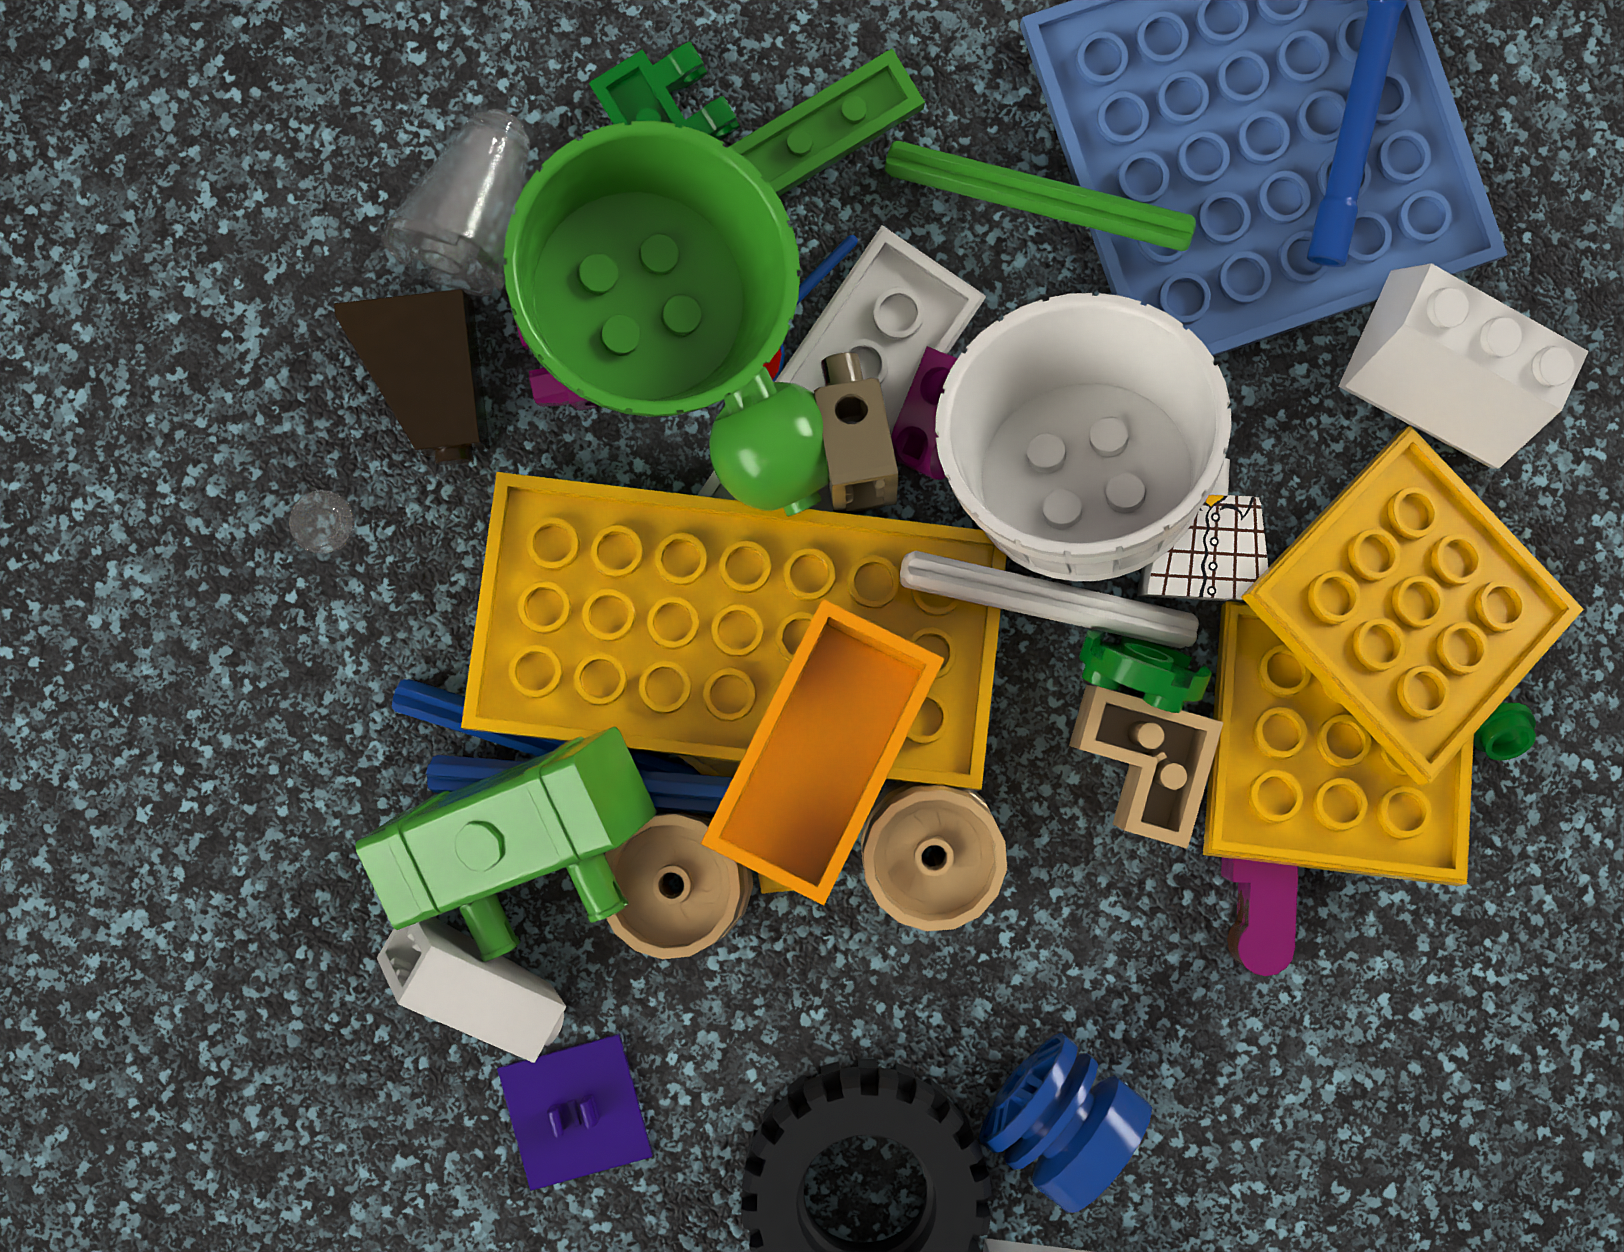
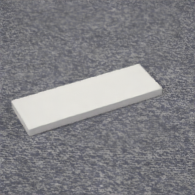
M882 225L775 382L795 383L814 393L815 389L825 386L821 368V361L824 358L839 353H856L859 355L863 379L878 378L880 381L890 434H892L926 347L928 346L948 354L984 302L986 296ZM851 421V422H847V424H855V423H858V422H852V421ZM713 471L697 495L737 500L724 488L715 471ZM827 484L818 490L822 500L808 509L833 512L829 485Z

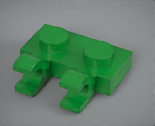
M690 41L676 48L654 65L651 64L642 49L589 82L613 124L624 122L625 125H631V121L676 124L675 127L682 128L683 125L702 131L718 140L725 138L740 127L736 121L737 117L724 96L713 100L697 113L685 119L669 94L674 90L683 89L694 84L708 74L703 66V61Z

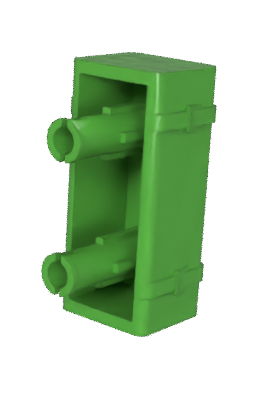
M612 727L587 738L578 737L565 742L552 752L455 791H444L431 796L418 806L401 812L359 839L355 847L394 929L400 930L459 907L480 951L479 955L482 961H489L517 947L516 945L521 943L518 936L515 935L496 895L498 892L566 867L588 913L587 917L590 923L610 917L624 909L629 904L628 900L623 896L604 853L620 847L655 816L656 811L618 728Z

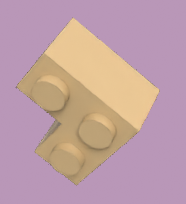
M1086 685L1069 746L1129 763L1113 825L1127 832L1188 849L1223 722L1186 711H1181L1180 713L1164 711L1149 705L1141 698L1099 686Z

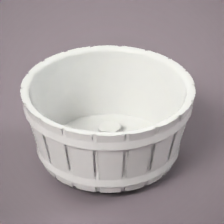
M1073 293L1049 297L1048 301L1043 302V300L1024 305L1003 316L1004 319L1002 321H995L980 332L966 347L967 352L965 354L961 353L951 368L943 385L944 394H940L936 411L935 432L939 436V438H936L938 456L945 476L948 478V482L963 509L983 529L986 536L1001 552L1023 567L1051 578L1069 581H1099L1137 571L1156 561L1169 551L1190 527L1198 510L1203 506L1216 484L1226 456L1225 452L1228 449L1231 433V408L1228 409L1230 399L1218 365L1215 366L1213 364L1214 357L1204 343L1189 328L1185 330L1183 328L1184 324L1168 313L1149 304L1146 306L1141 305V301L1119 295L1099 293L1098 296H1092V293Z

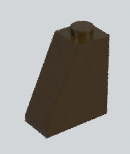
M463 289L334 303L336 319L416 451L426 456H435L436 465H454L474 461L473 451L490 449L473 300Z

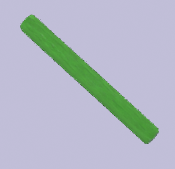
M894 141L886 157L885 171L891 177L1178 251H1186L1189 248L1196 228V220L1189 214L902 141Z

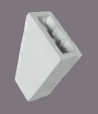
M435 917L400 930H392L377 960L398 1005L535 1063L544 1045H550L557 1038L563 1025L566 1005L551 983L502 955L489 961H482L479 955L480 951L474 939Z

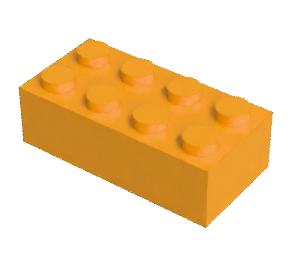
M822 599L700 844L825 905L944 658Z

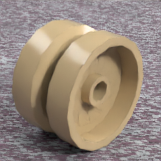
M898 781L886 787L875 800L860 832L865 881L877 904L901 924L923 931L956 929L980 917L999 895L1007 871L1006 844L985 800L974 790L945 785H927ZM931 845H938L944 849L940 855L931 850L928 858L921 856L923 851Z
M676 811L655 815L620 847L605 853V857L621 892L629 903L624 909L606 919L613 932L635 951L660 959L690 957L726 936L745 914L753 889L752 869L700 844L713 816ZM670 872L681 876L684 882L683 891L675 894L670 889L668 882L675 878Z

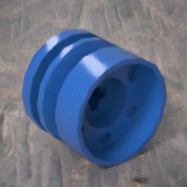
M1059 1033L1041 1044L1008 1077L982 1124L979 1139L981 1144L992 1153L1003 1152L1006 1149L1004 1159L1006 1164L1014 1170L1022 1169L1038 1158L1032 1176L1034 1186L1067 1213H1075L1091 1204L1110 1186L1126 1166L1142 1141L1150 1123L1152 1107L1148 1101L1115 1075L1104 1078L1091 1088L1096 1078L1097 1061L1088 1053L1076 1057L1078 1050L1076 1044L1063 1033Z

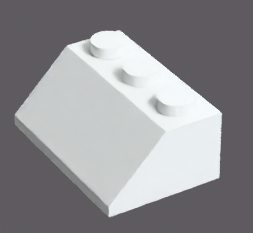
M1431 263L1390 271L1338 387L1492 469H1499L1562 411L1589 351Z

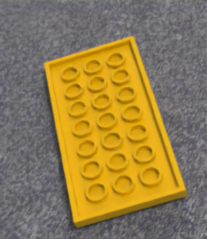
M497 472L461 728L568 742L578 737L587 738L609 728L616 727L620 731L628 749L741 762L821 600L824 599L944 658L886 780L927 785H945L979 791L982 790L1001 609L905 588L900 583L899 577L905 554L913 551H920L1005 571L1007 555L1001 552L986 536L985 532L980 529L806 509L795 515L787 516L783 508L774 511H763L747 506L737 500Z

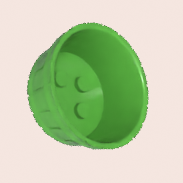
M631 121V125H625L623 122L604 126L583 134L581 140L574 139L558 149L542 164L540 172L536 170L523 188L514 207L516 213L515 215L511 214L504 248V259L506 261V265H504L505 285L512 313L524 341L540 364L557 381L572 392L600 407L624 414L647 417L674 416L700 410L726 399L725 397L728 395H733L749 384L765 368L763 367L764 363H769L781 347L791 326L788 322L794 317L800 284V276H797V271L800 270L798 246L793 228L789 227L787 223L790 219L780 198L769 182L765 183L762 180L763 175L748 159L732 147H724V142L699 130L683 125L682 128L675 127L676 124L660 121Z

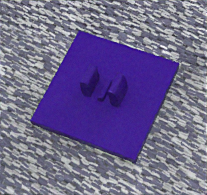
M620 1033L539 1055L535 1063L524 1059L497 1068L530 1191L653 1157Z

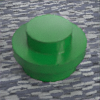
M1502 702L1474 733L1473 743L1478 750L1486 752L1487 756L1493 760L1502 761L1516 758L1529 750L1535 742V717L1524 704Z

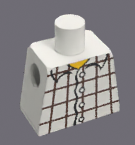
M1224 458L1222 469L1213 490L1203 506L1198 510L1195 519L1186 533L1169 551L1156 561L1142 568L1137 596L1245 602L1241 596L1268 569L1261 502L1259 497L1228 495L1230 459Z

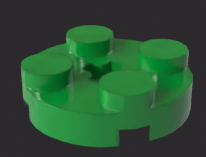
M1095 629L1087 631L1079 654V659L1085 664L1082 678L1086 681L1111 690H1118L1120 684L1145 692L1143 700L1146 703L1173 713H1180L1184 702H1196L1203 699L1212 672L1205 665L1197 673L1188 670L1192 657L1163 644L1122 636L1120 644L1104 642L1106 632Z

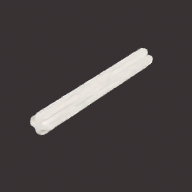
M920 551L905 554L902 560L899 578L900 583L905 588L1177 648L1193 646L1197 639L1196 631L1199 621L1192 613Z

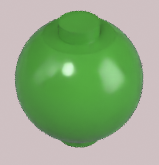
M764 366L765 368L749 384L733 395H728L725 397L726 399H723L725 406L714 420L710 433V458L719 481L738 501L763 511H774L783 508L787 516H792L819 503L822 498L818 490L830 482L822 436L823 420L813 392L795 383L773 382L766 366Z

